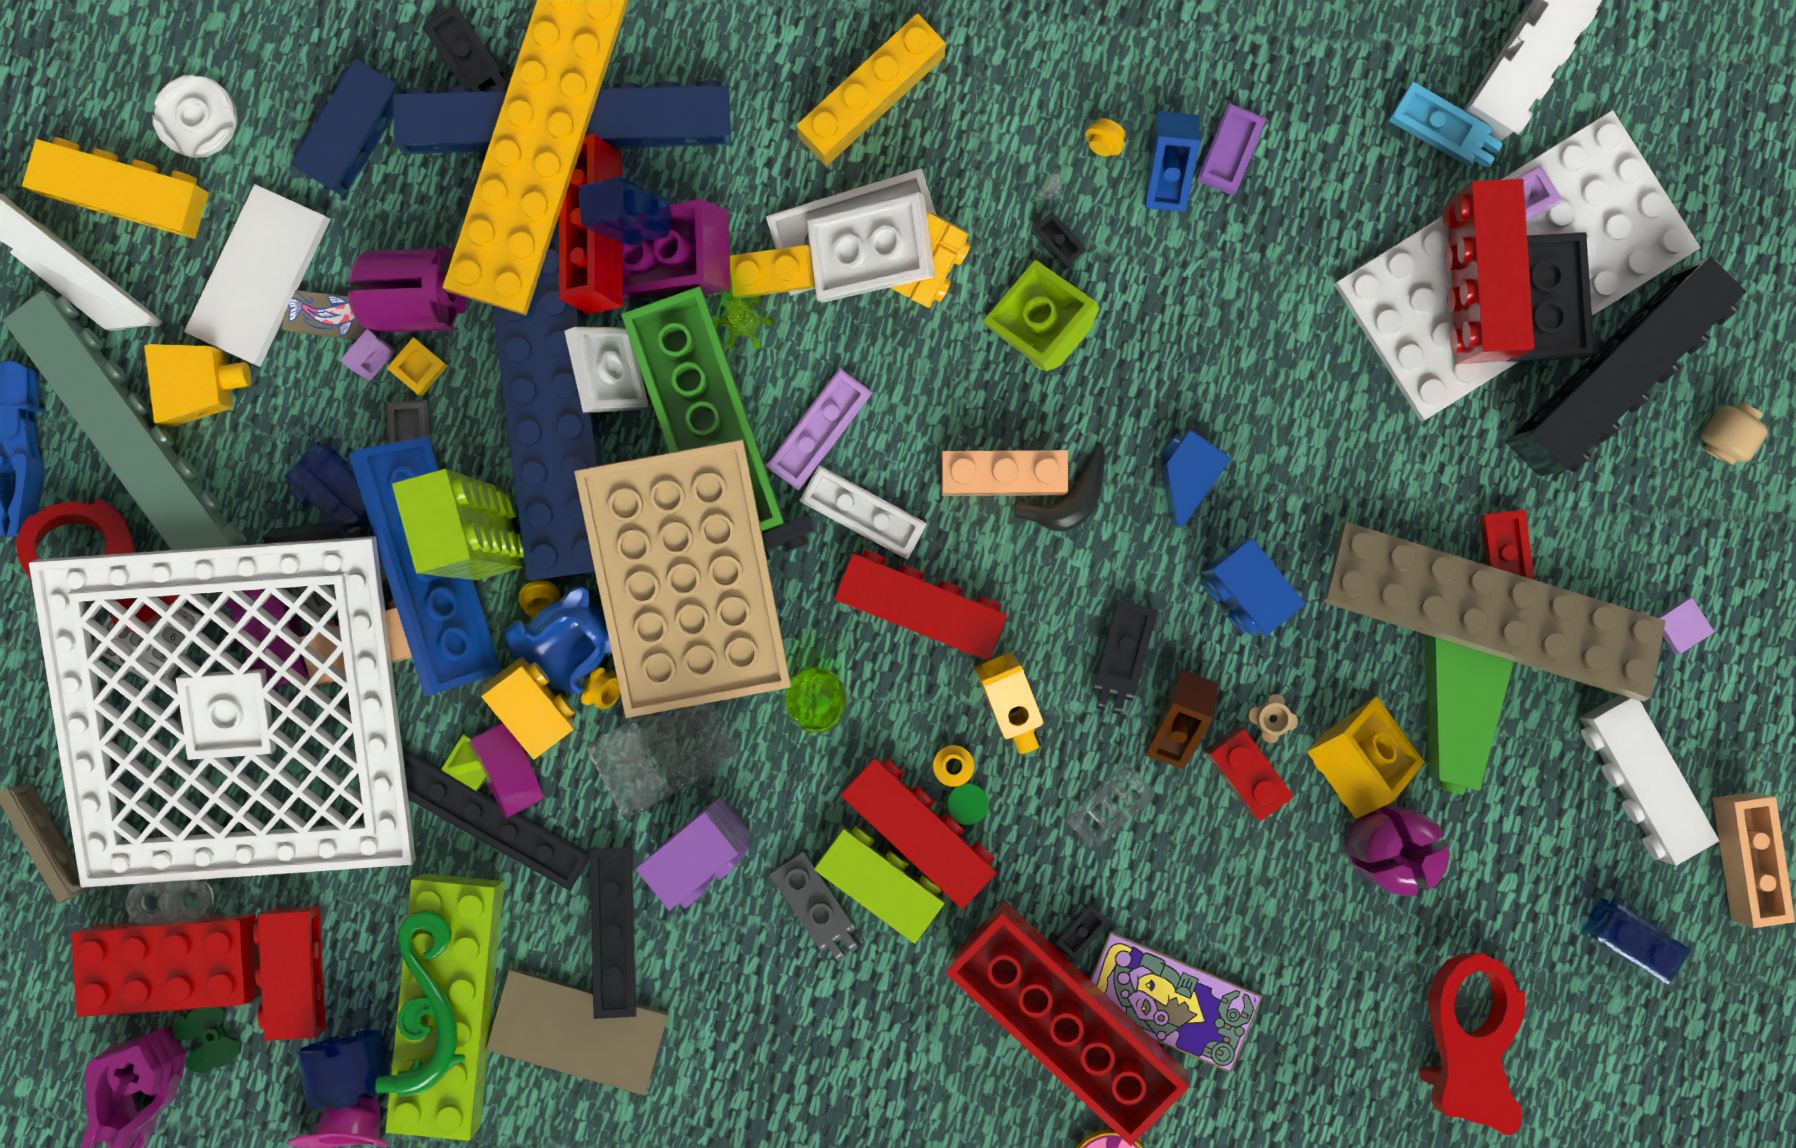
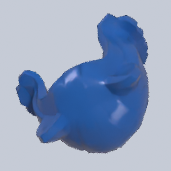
M577 586L568 590L562 599L544 607L528 625L524 626L521 620L514 621L512 625L507 627L505 632L507 646L516 660L523 656L530 665L536 662L550 680L546 684L548 687L560 691H569L577 695L584 691L578 685V680L592 672L602 661L606 653L612 652L604 612L595 603L589 601L588 589L584 586Z

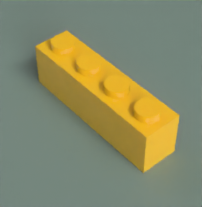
M917 13L796 125L798 138L827 167L945 58L946 43Z
M54 137L53 143L35 139L22 187L44 197L192 239L196 238L209 192L196 185L197 178L178 171H172L171 177L157 173L158 167L133 159L131 165L118 162L119 156L93 148L92 154L79 151L80 145L58 137Z

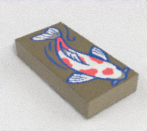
M295 290L284 313L282 330L286 332L358 340L366 330L356 321L350 309L347 296Z

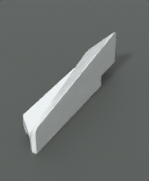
M0 193V241L13 248L10 251L13 256L105 330L119 331L133 327L160 326L163 322L46 226L34 220L5 195Z

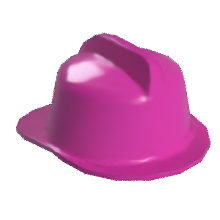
M356 1096L341 1097L331 1102L324 1109L313 1135L295 1137L287 1141L288 1145L299 1148H327L359 1144L389 1146L388 1142L380 1140L381 1117L379 1101L374 1098Z

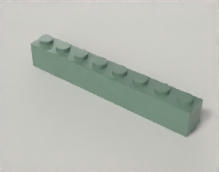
M42 290L2 320L171 550L241 546L247 541L242 531L232 522L227 523L219 512L222 509L219 500L209 490L201 488L195 480L198 477L196 469L187 459L178 457L171 447L174 444L171 435L159 424L155 426L147 415L151 411L148 404L137 393L130 392L124 384V381L127 379L125 373L112 360L107 361L100 351L103 348L102 342L90 329L81 326L76 319L80 315L79 311L66 297L61 296L58 298Z

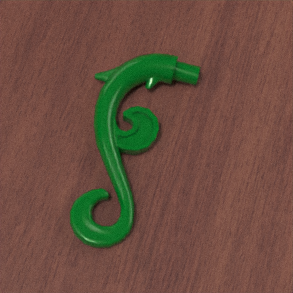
M432 910L412 913L403 921L398 930L400 952L425 996L412 998L402 1006L398 1014L397 1025L400 1033L409 1040H421L433 1030L432 1025H426L422 1022V1016L430 1014L437 1025L436 1045L430 1058L424 1064L420 1065V1059H415L411 1068L407 1071H399L397 1075L377 1076V1093L397 1092L398 1097L422 1093L432 1088L454 1066L465 1060L464 1054H455L457 1047V1025L450 1002L444 991L412 949L413 934L419 929L428 930L433 936L432 947L423 953V957L427 960L440 956L450 944L452 930L449 922L443 915Z

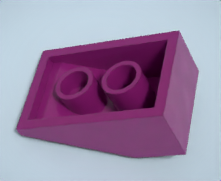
M703 199L622 214L623 299L668 298L699 286L705 295L731 291L728 210Z

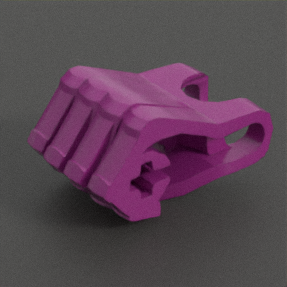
M171 1027L151 1031L147 1035L116 1043L111 1048L101 1052L87 1064L85 1069L88 1125L81 1148H96L100 1141H105L108 1148H145L147 1146L158 1115L177 1096L179 1080L184 1074L187 1054L179 1042L173 1038ZM140 1090L148 1095L156 1094L154 1101L140 1110L135 1093Z

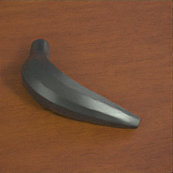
M1099 445L1094 447L1079 480L1064 500L1050 506L1018 502L1015 517L1036 522L1052 531L1062 532L1076 528L1084 523L1094 511L1101 494L1104 478L1105 448Z

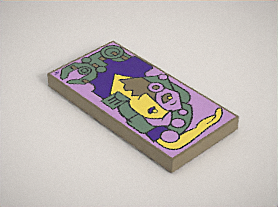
M1111 930L1107 933L1089 977L1101 991L1155 1041L1230 1073L1233 1070L1263 997L1260 993Z

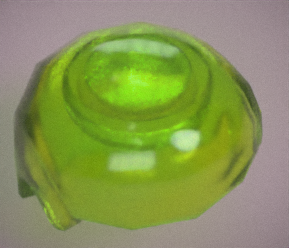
M810 667L803 669L790 680L791 687L787 688L785 692L788 716L800 724L805 732H826L841 720L847 708V691L841 679L833 672L823 667Z

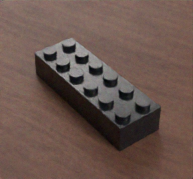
M1711 256L1676 271L1595 352V356L1590 357L1505 443L1539 477L1554 473L1560 475L1567 470L1574 472L1590 458L1591 454L1588 450L1598 440L1601 443L1606 441L1620 428L1621 425L1617 421L1627 411L1633 413L1650 398L1647 391L1656 382L1662 384L1678 371L1680 366L1676 362L1686 352L1690 355L1708 341L1710 337L1706 332L1715 323L1718 325L1723 324L1738 311L1739 307L1735 303L1747 291Z

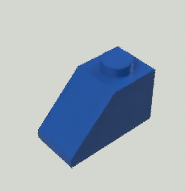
M1157 111L1150 150L1145 208L1186 212L1200 145L1198 115Z
M1192 430L1186 432L1183 437L1175 434L1162 452V455L1167 457L1161 468L1171 524L1177 528L1183 527L1231 460L1229 456Z

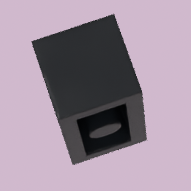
M1053 211L1032 230L1035 238L1065 271L1086 252L1084 246Z
M1088 901L1058 933L1054 940L1067 954L1076 960L1110 921Z

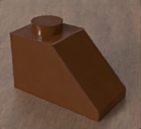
M1180 669L1166 695L1145 756L1184 770L1213 719L1219 683Z

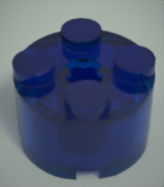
M381 1029L355 1032L356 1036L339 1038L338 1035L300 1048V1051L297 1052L298 1065L308 1110L323 1108L331 1104L333 1109H342L359 1103L358 1095L367 1093L368 1096L383 1094L376 1092L377 1076H388L391 1074Z

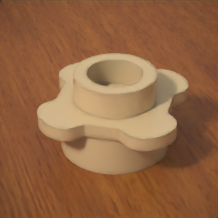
M1278 694L1270 695L1265 704L1259 708H1251L1248 714L1249 721L1257 724L1262 732L1261 738L1267 743H1275L1279 735H1283L1288 730H1294L1298 724L1297 716L1291 714L1290 710L1284 705L1285 699ZM1271 715L1277 717V720L1273 723L1269 720Z

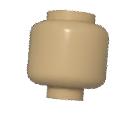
M1740 402L1737 408L1729 405L1719 407L1702 431L1701 438L1707 444L1703 450L1731 466H1734L1737 461H1750L1768 435L1767 427L1759 421L1764 414L1743 402Z

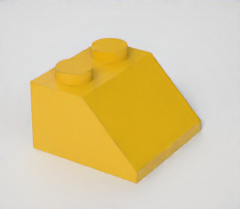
M1377 696L1370 699L1322 734L1307 751L1317 769L1324 774L1337 792L1340 801L1348 807L1355 819L1394 802L1425 763Z

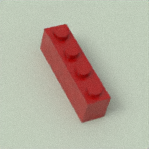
M595 134L584 137L559 214V299L587 315L623 307L622 153Z
M863 550L861 556L852 554L834 600L984 660H990L1007 618V614L999 612L1002 604L980 595L976 602L961 597L963 588L940 580L938 587L922 581L925 573L905 565L901 566L900 571L884 566L887 558L873 552Z
M874 756L841 792L840 796L963 910L997 873L996 869L991 865L995 857L978 841L971 846L960 835L965 829L948 813L941 818L930 807L935 801L918 785L911 790L900 780L904 772L888 757L881 762Z

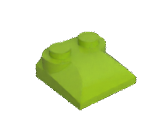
M1034 260L982 322L1012 347L1029 358L1033 366L1040 370L1048 371L1059 367L1089 333L1100 308L1095 300L1037 260Z

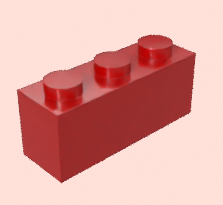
M320 906L269 909L258 914V920L253 928L254 942L257 946L259 945L260 962H258L255 971L256 984L262 990V1003L258 1008L257 1015L258 1025L261 1029H264V1041L315 1038L326 1030Z

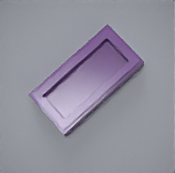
M1228 103L1196 181L1234 196L1266 118Z

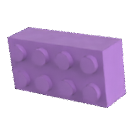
M720 796L657 848L635 870L669 911L678 903L685 909L705 892L704 890L714 880V877L718 880L722 879L739 864V861L743 858L742 856L746 853L745 851L749 849L746 842L752 833Z

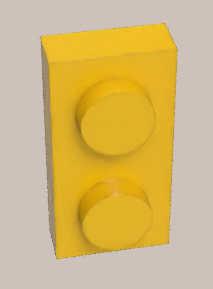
M802 245L730 256L732 294L735 298L815 288L810 246Z

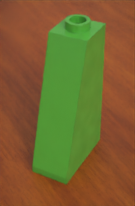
M1424 634L1428 777L1441 780L1439 789L1464 795L1466 787L1480 791L1514 661Z

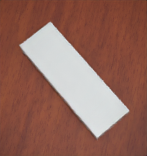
M820 465L800 499L801 503L907 560L927 525L924 521Z

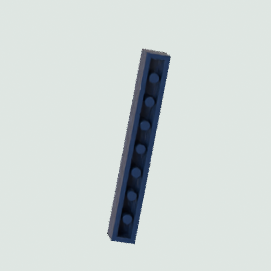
M703 80L697 82L696 86L679 87V83L673 81L657 82L655 87L638 88V84L631 82L616 83L613 85V88L600 89L585 136L595 134L614 148L732 145L729 85L721 86L720 82L715 80ZM456 86L448 88L447 93H430V90L426 88H408L405 90V94H393L395 145L402 154L487 152L509 86L489 87V92H472L471 88Z

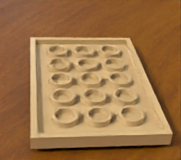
M744 439L575 470L625 718L790 688L791 681Z

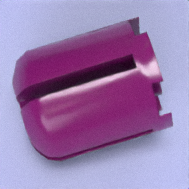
M452 248L365 251L358 255L350 268L347 282L350 285H361L362 290H352L347 293L349 306L356 321L364 329L374 333L458 330L459 328L453 325L455 324L457 314L466 313V297L447 292L442 288L454 250Z
M1393 804L1385 805L1357 818L1351 825L1348 838L1345 840L1347 858L1358 874L1382 889L1402 896L1417 895V886L1426 891L1435 887L1447 871L1450 851L1449 844L1439 841L1445 835L1439 824L1425 814Z

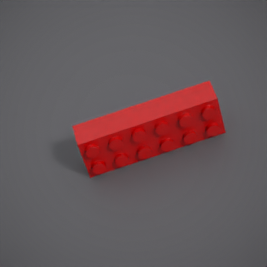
M1005 900L948 958L945 973L1130 1146L1189 1089L1187 1070Z

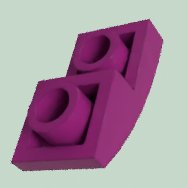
M503 723L470 739L469 745L487 775V785L506 819L544 799L539 783L521 744Z

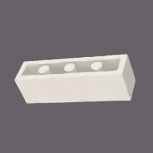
M1618 695L1579 717L1585 727L1581 730L1585 742L1593 751L1598 750L1605 762V765L1602 766L1604 776L1613 787H1619L1626 799L1622 802L1623 809L1634 823L1640 824L1646 835L1642 839L1643 844L1654 859H1660V861L1677 866L1720 841L1640 700Z

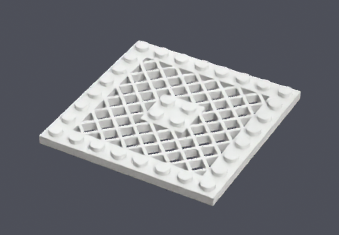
M376 536L36 559L29 562L81 887L413 864L416 857ZM334 584L335 592L326 585ZM308 586L298 599L284 589L285 587ZM265 589L256 601H253L241 591ZM314 591L332 604V607L322 618L304 605ZM223 592L214 604H211L199 594ZM272 594L290 608L280 621L262 608L263 604ZM180 595L171 607L157 596ZM229 597L247 610L237 624L219 610ZM137 598L128 610L114 600ZM187 600L204 613V616L195 627L177 613ZM86 601H94L87 610ZM144 604H147L162 616L153 629L135 616ZM102 606L119 619L110 632L93 619ZM337 611L340 633L328 624ZM296 613L314 627L304 640L286 627V624ZM253 616L271 629V632L261 643L243 629ZM211 619L229 633L219 646L201 632ZM168 623H171L186 635V638L177 648L159 635ZM126 626L144 639L135 651L117 638ZM319 632L338 646L328 659L309 645ZM91 634L101 641L94 652ZM277 635L296 649L286 662L267 648ZM235 638L253 652L243 665L225 651ZM192 642H195L211 655L201 668L183 654ZM150 645L154 646L168 658L159 670L141 657ZM108 648L126 661L117 673L99 660ZM342 652L346 674L333 665ZM301 654L319 668L309 681L291 667ZM259 657L277 671L268 683L266 669L249 670ZM216 661H219L230 670L208 672ZM174 664L188 673L177 677L176 684L165 676ZM132 667L150 680L141 692L123 679ZM325 673L343 687L333 700L314 686ZM97 675L108 683L101 692L99 691ZM282 677H285L301 690L291 703L273 689ZM156 686L174 699L165 711L147 698ZM114 689L132 702L123 714L106 701V698ZM347 693L351 715L338 705ZM306 695L325 709L315 722L296 708ZM270 703L283 712L274 723ZM179 705L182 724L171 716ZM138 707L156 720L148 732H145L129 719ZM329 714L348 728L339 740L320 727ZM103 716L114 723L107 733ZM288 717L306 730L297 743L278 729ZM162 726L180 739L171 751L153 738ZM120 729L138 742L129 754L112 741ZM352 733L354 735L356 755L343 745ZM311 736L330 749L320 762L302 748ZM276 744L288 752L279 764L265 755L272 754L276 750ZM185 746L187 760L204 759L195 770L177 757ZM144 748L162 761L154 772H151L135 759ZM335 754L353 768L344 780L325 766ZM246 756L237 767L224 758ZM110 757L120 764L113 774ZM293 757L312 771L302 783L284 770V767ZM251 760L270 774L261 786L242 772ZM210 763L228 777L219 789L200 775ZM168 766L186 780L178 791L159 778ZM126 769L144 782L136 794L118 781ZM357 773L359 774L361 794L348 785ZM316 776L335 789L326 802L307 788ZM274 779L293 792L285 804H282L266 791ZM233 782L251 795L243 807L224 793ZM191 785L210 798L201 810L183 796ZM150 788L168 801L160 812L141 799ZM339 794L359 808L349 820L330 806ZM116 797L126 804L119 814ZM298 797L317 811L308 823L289 809ZM257 800L275 814L267 825H264L248 812ZM215 803L233 816V819L225 828L207 815ZM174 806L192 820L183 831L165 817ZM132 809L150 822L142 834L124 821ZM364 813L365 823L354 824L361 814ZM321 816H324L334 824L312 827ZM280 818L292 827L272 829ZM238 822H241L251 830L230 832ZM197 824L209 833L189 835ZM155 828H158L168 836L148 838Z

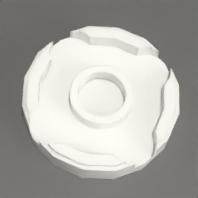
M183 75L168 82L158 93L154 103L156 109L155 116L153 115V126L160 140L176 153L190 158L208 157L222 150L233 137L237 125L236 106L230 93L213 79Z

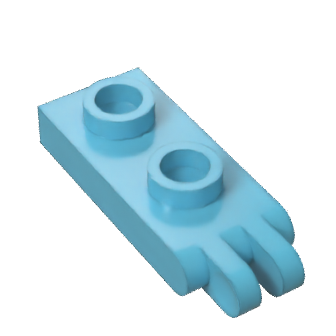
M1415 82L1408 86L1388 120L1467 166H1472L1475 161L1484 167H1490L1494 157L1482 150V147L1492 153H1498L1503 145L1498 139L1490 135L1493 130L1491 126Z

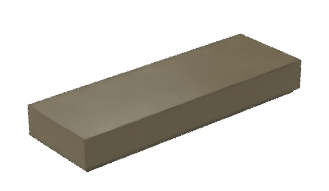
M26 783L0 792V805L57 903L59 904L78 897L90 890L91 887L80 886L77 861L34 786Z

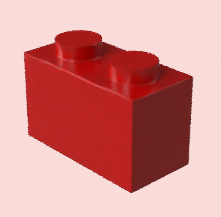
M1234 727L1203 750L1251 817L1261 822L1294 797L1245 729Z

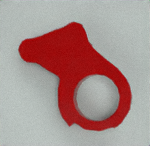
M99 498L95 500L93 505L74 501L50 505L33 516L30 515L22 524L16 540L19 563L32 582L29 562L39 559L37 551L40 541L49 531L61 525L74 523L90 526L100 532L107 543L103 555L137 553L134 551L132 536L124 517L112 505ZM180 595L157 597L171 607ZM137 598L114 600L128 610ZM86 601V603L93 604L94 601ZM144 604L135 615L147 626L162 618L161 615L147 604ZM109 612L112 623L115 626L119 619ZM126 626L123 629L124 631L127 630L130 633H136L128 626Z
M1460 953L1446 960L1437 971L1428 995L1430 1020L1442 1058V1066L1436 1065L1419 1068V1077L1421 1080L1434 1085L1431 1101L1434 1108L1450 1117H1461L1474 1123L1490 1126L1503 1135H1511L1520 1128L1522 1109L1510 1092L1507 1077L1501 1063V1056L1510 1046L1522 1025L1525 1012V991L1517 990L1513 975L1502 962L1487 957L1483 953ZM1476 971H1482L1490 981L1493 991V1006L1488 1019L1480 1028L1471 1033H1465L1459 1026L1454 1012L1455 997L1459 986L1467 976Z

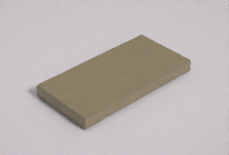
M511 968L508 971L486 1050L645 1096L669 1012L637 1004L636 1017L594 1019L592 990Z

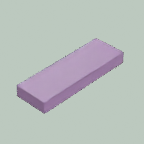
M839 368L767 463L766 467L800 491L873 393Z

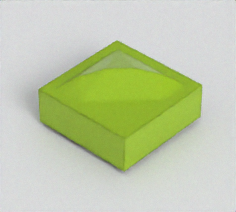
M463 734L441 770L477 791L480 790L487 775L469 745L472 737L468 734Z

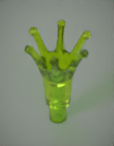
M732 295L728 296L726 300L729 305L726 315L723 318L714 319L716 326L726 324L730 330V338L726 347L732 350L737 336L743 335L751 340L755 349H759L761 344L758 342L754 332L757 325H774L772 318L761 317L754 308L760 303L761 297L754 296L753 300L747 303L743 300L734 299Z

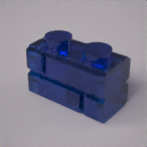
M620 176L602 180V183L594 182L580 187L581 224L585 228L630 246L646 243L647 239L654 241L668 237L672 212L670 204L664 196L653 193Z
M320 441L314 443L302 456V459L285 474L284 478L293 485L289 490L291 495L304 506L309 507L313 504L323 513L319 518L322 523L343 521L347 528H362L369 521L353 467L329 444Z
M1604 898L1600 900L1581 931L1582 934L1647 975L1666 984L1672 982L1690 951L1688 947L1670 938L1669 935L1620 904Z

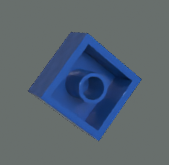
M1253 538L1237 541L1200 571L1201 575L1205 578V581L1201 583L1202 587L1215 602L1222 600L1231 610L1227 617L1241 634L1247 632L1251 636H1267L1306 605Z

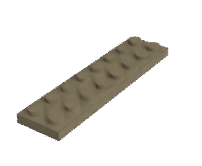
M1348 522L1341 526L1323 603L1643 702L1651 699L1666 622V620Z

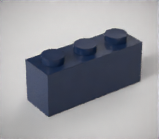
M354 59L350 67L344 68L339 74L336 81L337 89L329 102H324L319 107L315 115V125L309 135L303 137L296 145L293 153L294 160L291 163L301 173L343 198L348 194L394 118L393 94H405V91L396 82L357 59Z

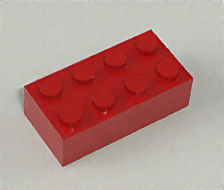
M1524 179L1472 181L1447 200L1442 214L1443 226L1446 230L1449 229L1450 246H1447L1445 251V265L1447 270L1452 273V287L1449 288L1447 301L1449 311L1454 312L1455 328L1452 329L1450 334V346L1452 352L1457 354V364L1505 362L1534 350Z
M256 913L99 924L72 932L76 1017L237 1006L251 1002L261 996L260 987L257 986L255 979L256 966L259 962L258 946L253 938Z

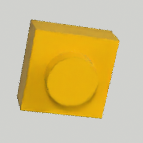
M413 337L387 369L417 395L422 397L448 365L418 339Z

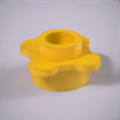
M596 667L585 681L581 702L586 706H589L591 703L595 704V707L598 709H607L613 706L621 694L616 672L613 670L605 672L604 668Z

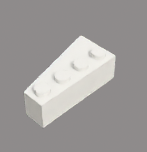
M1533 0L1464 111L1491 126L1493 130L1490 134L1500 141L1504 140L1512 132L1518 135L1532 117L1533 113L1529 111V108L1535 99L1541 100L1554 81V78L1551 77L1558 65L1562 66L1569 58L1576 46L1574 44L1575 40L1591 23L1598 11L1596 9L1602 0Z

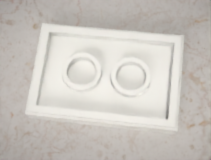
M920 192L806 220L817 301H832L935 277L925 197Z

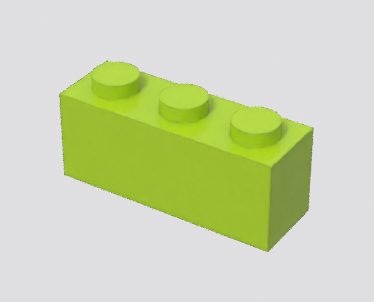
M844 825L816 863L814 870L916 944L945 904L944 898L939 895L941 889L926 875L922 874L917 879L905 870L909 863L892 850H888L886 854H883L872 844L876 839L861 827L855 825L851 830Z

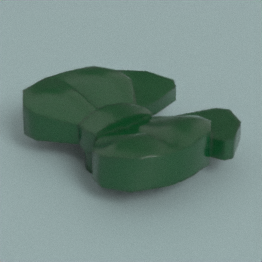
M225 1006L196 1008L188 1013L187 1016L184 1014L177 1019L173 1027V1038L175 1040H190L199 1037L200 1042L203 1044L185 1059V1064L192 1071L205 1074L210 1068H218L229 1064L241 1053V1041L226 1035L225 1029L222 1026L227 1012Z

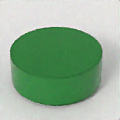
M967 782L951 790L947 799V807L955 821L964 825H973L985 817L989 801L986 793L980 786Z

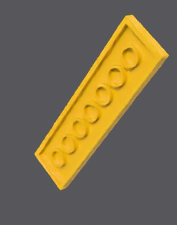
M537 0L442 287L447 292L525 316L527 315L625 15L628 0Z

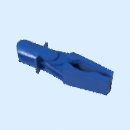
M13 361L0 363V536L18 538L22 524L30 515L37 514L39 509L44 475V460L39 455L37 441L39 429L36 424V413H46V410L40 408L39 371L34 367Z

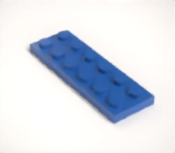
M428 436L359 449L350 453V461L373 534L376 536L377 547L424 697L502 672L473 580L416 574L392 483L439 471Z

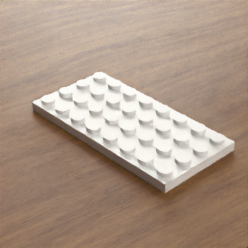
M1613 110L1501 179H1515L1540 164L1562 200L1560 204L1526 222L1527 236L1586 232L1592 316L1701 248ZM1442 217L1334 284L1421 422L1517 363L1505 361L1457 364V354L1452 352L1450 346V334L1452 329L1455 328L1454 312L1449 311L1447 301L1449 288L1452 287V273L1447 270L1445 265V251L1447 246H1450L1449 229L1446 230L1444 228Z

